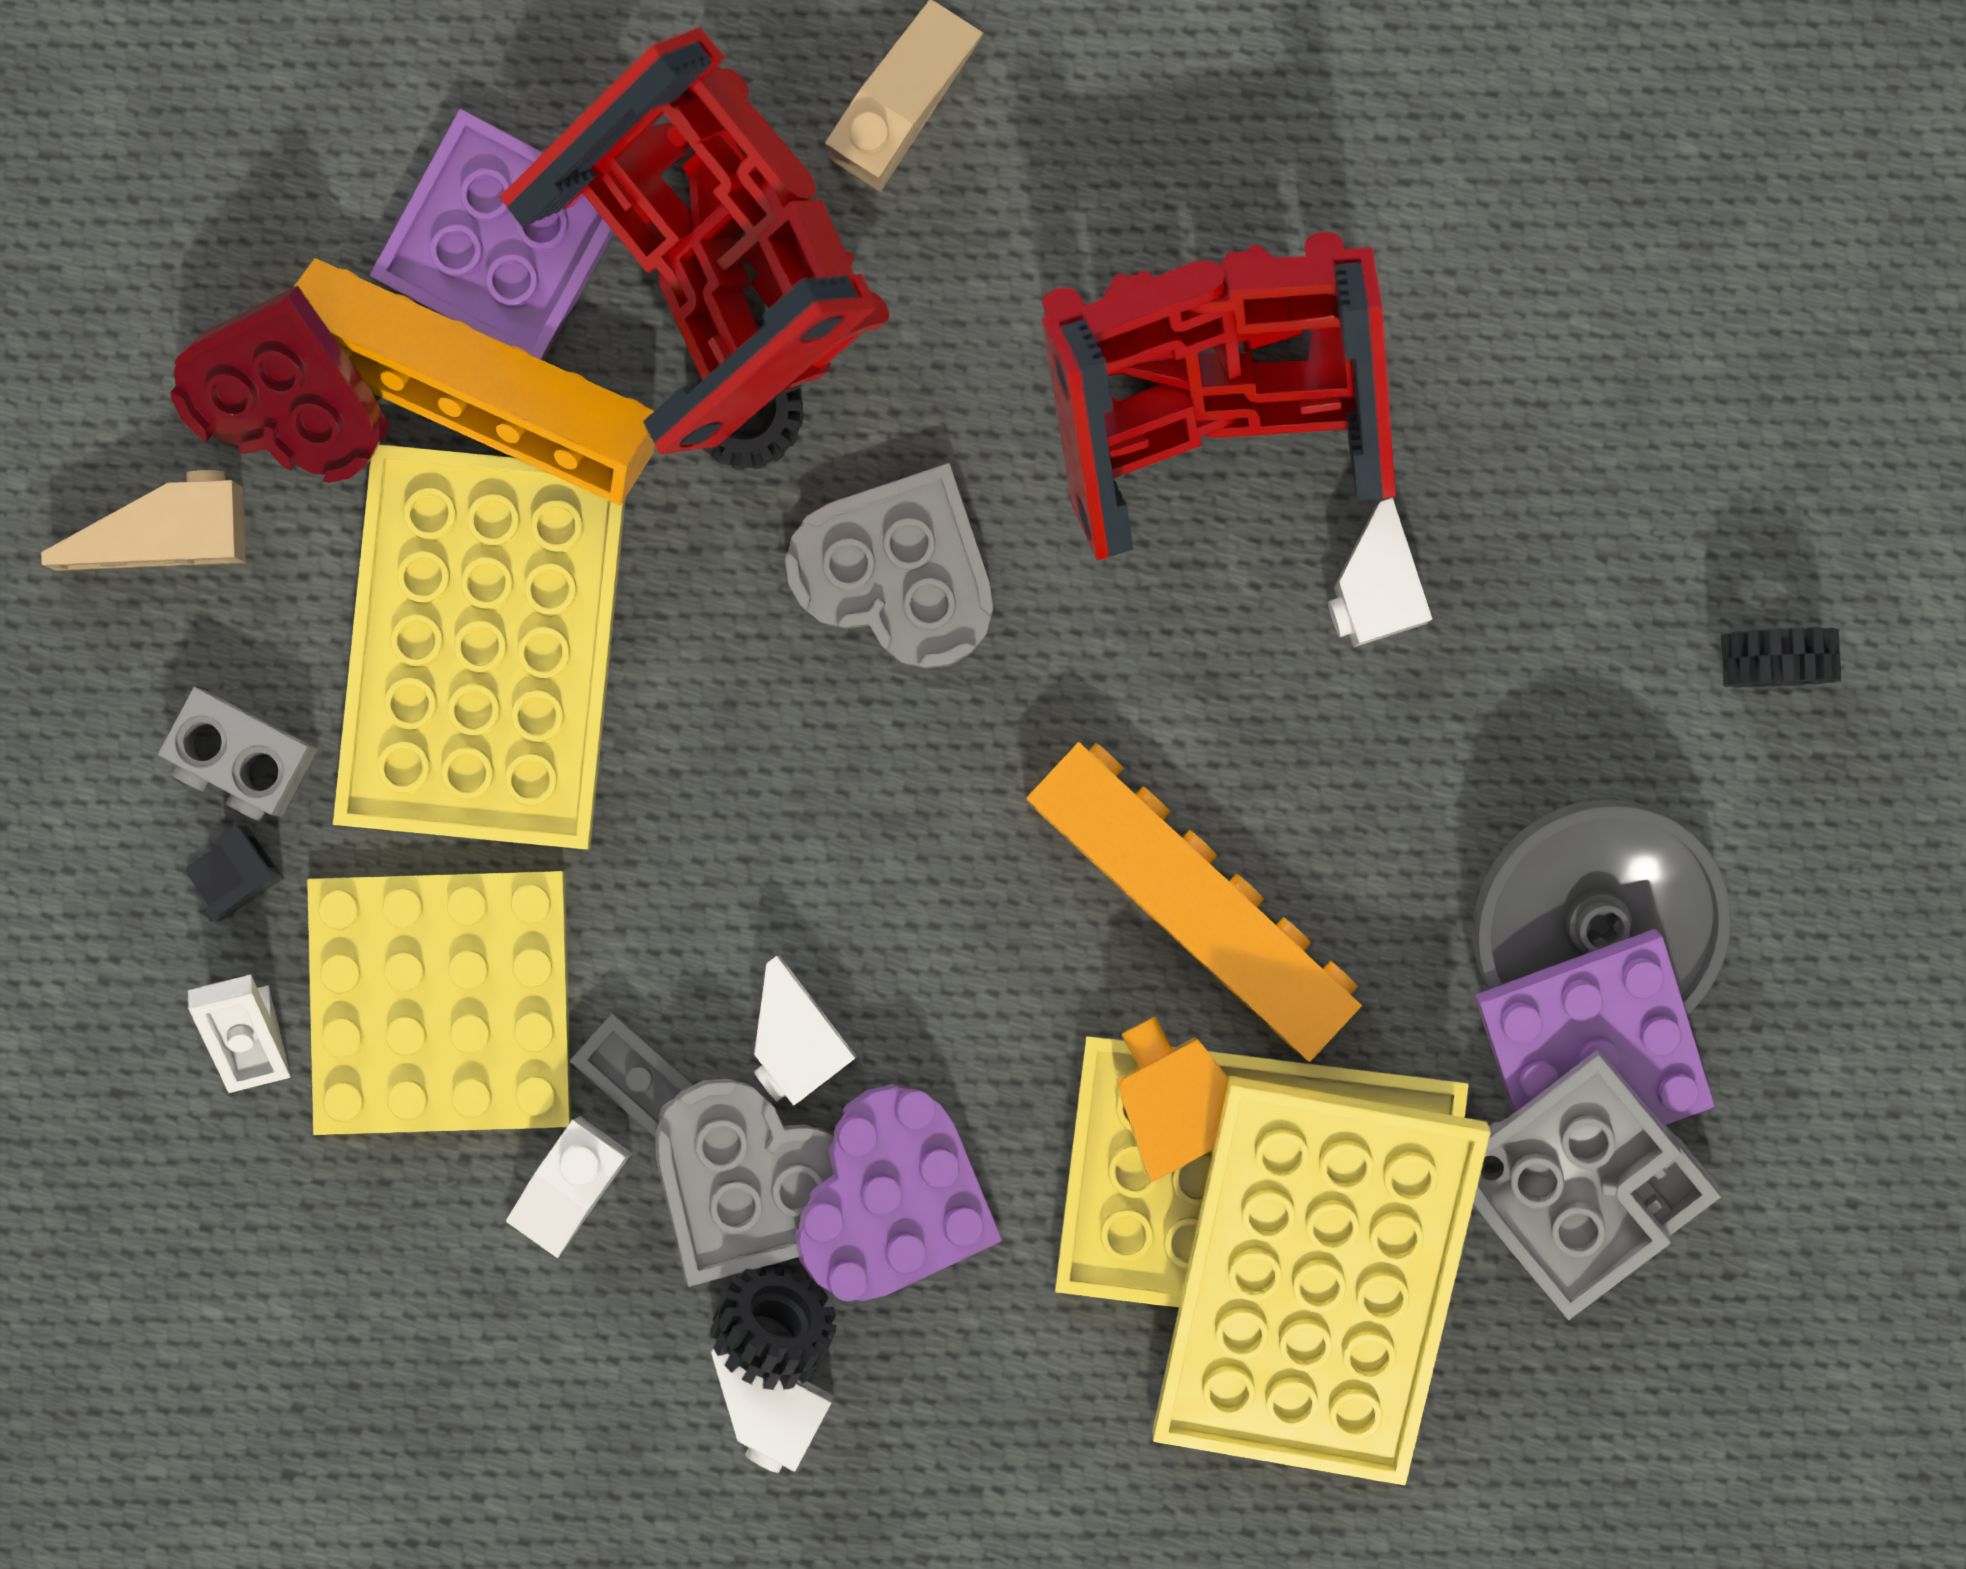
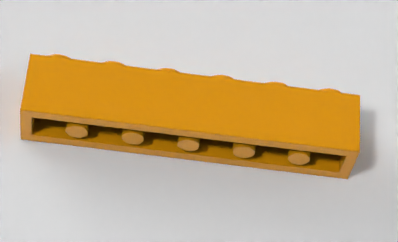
M314 258L295 284L304 293L372 393L620 506L654 453L655 444L643 423L654 410L645 407L635 399L620 396L589 382L577 373L560 369L530 355L522 348L509 346L472 329L464 322L447 318L416 304L404 295L394 294L359 278L351 271L336 268L319 259Z
M1078 742L1030 793L1026 801L1305 1061L1310 1062L1362 1006L1351 995L1358 988V985L1332 961H1329L1324 968H1321L1307 955L1304 950L1311 944L1310 940L1286 918L1283 917L1275 925L1257 908L1264 898L1240 875L1236 873L1230 881L1221 875L1210 864L1218 855L1194 832L1189 830L1183 837L1178 835L1163 821L1171 813L1170 810L1149 790L1142 786L1134 794L1120 781L1117 776L1124 768L1104 748L1095 743L1088 751Z

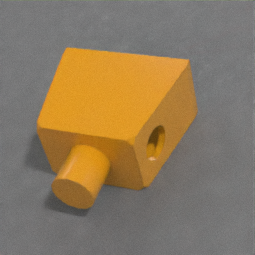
M1155 1016L1121 1034L1138 1067L1115 1079L1144 1170L1151 1182L1214 1150L1229 1078L1197 1038H1192L1172 1049Z

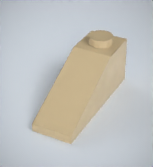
M929 0L861 87L825 142L827 157L881 192L983 36V32L935 1Z
M189 471L186 473L187 482L166 483L42 551V565L59 571L246 563L243 486L232 480H226L224 471Z

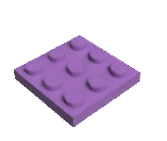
M459 109L369 276L381 285L410 298L427 309L452 320L464 322L478 332L509 346L522 348L530 355L545 361L614 232L585 196L572 207L565 210L562 209L556 214L554 212L551 216H546L544 219L537 220L533 224L529 223L526 227L522 228L499 196L543 152Z
M1656 929L1474 995L1512 1114L1597 1049L1665 1125L1715 1107L1664 939Z

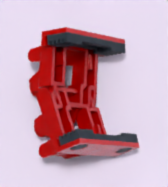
M701 27L653 44L499 196L522 228L526 227L529 223L533 224L537 220L540 221L546 216L549 217L554 212L556 214L562 209L565 210L572 207L585 196L644 270L650 273L658 269V282L702 378L698 385H692L689 388L683 386L643 421L660 455L717 447L777 394L805 382L816 381L822 378L830 369V361L865 331L876 330L889 319V310L883 299L870 291L862 273H853L851 265L854 261V256L850 251H845L844 246L841 244L840 237L835 231L823 200L810 199L815 195L816 191L815 182L810 172L746 99L749 95V89L745 80L734 70L729 68L721 69L718 66L726 57ZM663 114L671 121L659 126H651ZM693 148L696 154L682 166L689 178L690 211L660 175L674 163L681 161ZM745 231L746 235L735 244L734 241ZM746 261H749L758 273V276L751 282L743 265ZM750 283L769 308L762 315L766 325L758 330L742 292Z
M1319 232L1313 234L1305 241V256L1273 257L1259 245H1252L1249 247V251L1227 253L1226 258L1220 264L1205 260L1194 261L1154 278L1146 270L1139 272L1138 275L1127 277L1125 274H1117L1112 284L1105 291L1104 298L1085 305L1079 293L1071 288H1057L1044 296L1042 302L1045 317L1041 319L1071 503L1097 561L1133 550L1127 504L1123 500L1122 493L1118 489L1114 478L1202 446L1201 436L1227 438L1347 429L1357 502L1396 497L1383 308L1373 247L1344 249L1340 236L1331 232ZM1312 329L1308 361L1253 363L1252 353L1247 352L1303 335V330ZM1238 343H1240L1245 353H1239ZM1213 347L1216 353L1198 354V352ZM1124 374L1161 384L1117 401L1110 393L1108 376Z

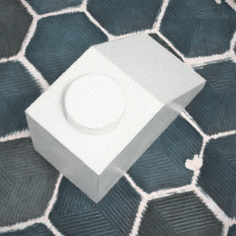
M1393 498L1380 501L1373 509L1334 586L1337 598L1328 601L1330 615L1338 636L1349 635L1353 648L1425 625L1433 620Z
M776 956L766 964L754 1053L762 1066L756 1069L754 1073L776 1102L786 1096L794 1106L857 1056L780 956Z
M581 1116L573 1119L533 1175L506 1222L558 1258L632 1153Z
M713 1349L711 1352L737 1441L749 1447L745 1456L761 1467L775 1473H779L782 1466L795 1472L829 1409L834 1395L808 1381L802 1384L798 1380L794 1388L784 1390L779 1379L774 1390L763 1389V1378L756 1376L751 1385L742 1380L746 1372L743 1368L739 1366L731 1373L724 1366L729 1354L717 1357Z

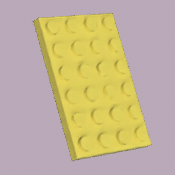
M389 445L378 446L375 455L370 461L333 825L590 850L626 498L620 506L513 457Z
M1086 1036L1055 1292L1179 1308L1213 1150L1151 1182L1144 1170L1115 1079L1138 1066L1124 1040ZM1208 1051L1228 1078L1229 1076L1465 1118L1468 1083Z
M1229 1076L1152 1429L1153 1442L1406 1485L1490 1136L1488 1122Z

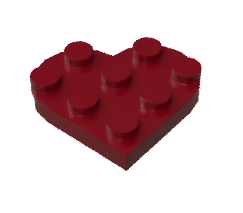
M298 285L201 333L175 359V387L170 392L171 400L181 420L200 439L207 442L213 436L225 444L240 446L238 453L243 454L266 449L284 468L290 471L297 465L309 473L325 475L322 482L331 483L352 478L369 463L375 455L380 442L388 432V421L381 412L372 391Z

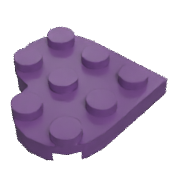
M892 1084L866 1090L846 1104L843 1109L845 1114L835 1127L833 1144L829 1143L828 1152L833 1175L815 1187L809 1194L811 1199L801 1212L799 1230L796 1228L794 1235L799 1260L810 1277L818 1285L843 1301H866L889 1295L1002 1241L956 1127L942 1105L918 1089L904 1088Z

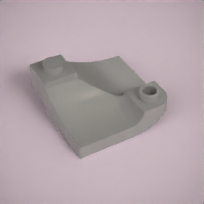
M1597 1049L1510 1117L1500 1122L1495 1121L1489 1126L1490 1136L1485 1157H1498L1502 1161L1503 1167L1500 1171L1493 1174H1488L1481 1170L1473 1204L1564 1316L1570 1320L1671 1244L1670 1235L1721 1198L1718 1183L1678 1135L1675 1136Z

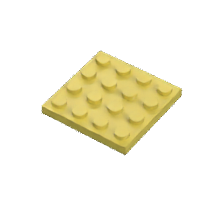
M564 871L307 879L313 1135L568 1127L571 1123Z

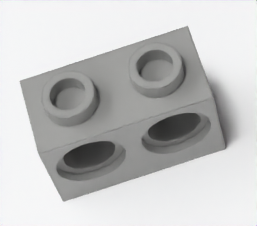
M194 687L162 745L158 756L174 764L169 773L174 778L203 792L208 783H211L230 793L226 805L250 818L260 821L265 812L274 816H283L318 749L218 696ZM213 725L221 735V748L215 757L203 761L194 750V739L202 728ZM269 755L278 766V777L270 788L259 791L251 782L250 769L256 759Z

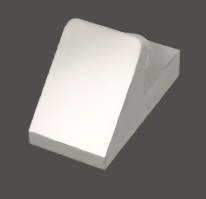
M247 975L188 990V1009L228 1093L291 1078L269 985L257 988L252 976Z

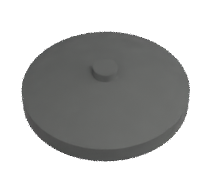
M1603 799L1579 802L1562 807L1534 821L1514 837L1498 855L1484 879L1475 906L1473 918L1475 956L1488 989H1492L1656 929L1663 936L1684 1008L1688 1015L1705 997L1722 967L1730 938V901L1722 873L1706 847L1674 818L1655 808L1631 801Z

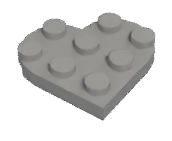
M950 463L828 503L807 515L802 521V525L791 537L789 550L785 557L788 585L800 606L815 617L819 623H823V625L826 624L843 629L870 626L881 647L904 665H913L924 669L951 666L972 654L978 644L988 634L993 612L990 582Z
M731 1079L703 1080L682 1090L674 1099L666 1102L660 1110L659 1124L655 1132L656 1161L685 1283L688 1287L742 1273L746 1269L753 1270L798 1258L794 1235L795 1229L799 1230L801 1212L811 1199L809 1197L811 1191L833 1175L828 1149L829 1143L833 1144L834 1137L825 1129L814 1128L805 1124L783 1126L774 1106L748 1083L737 1082Z

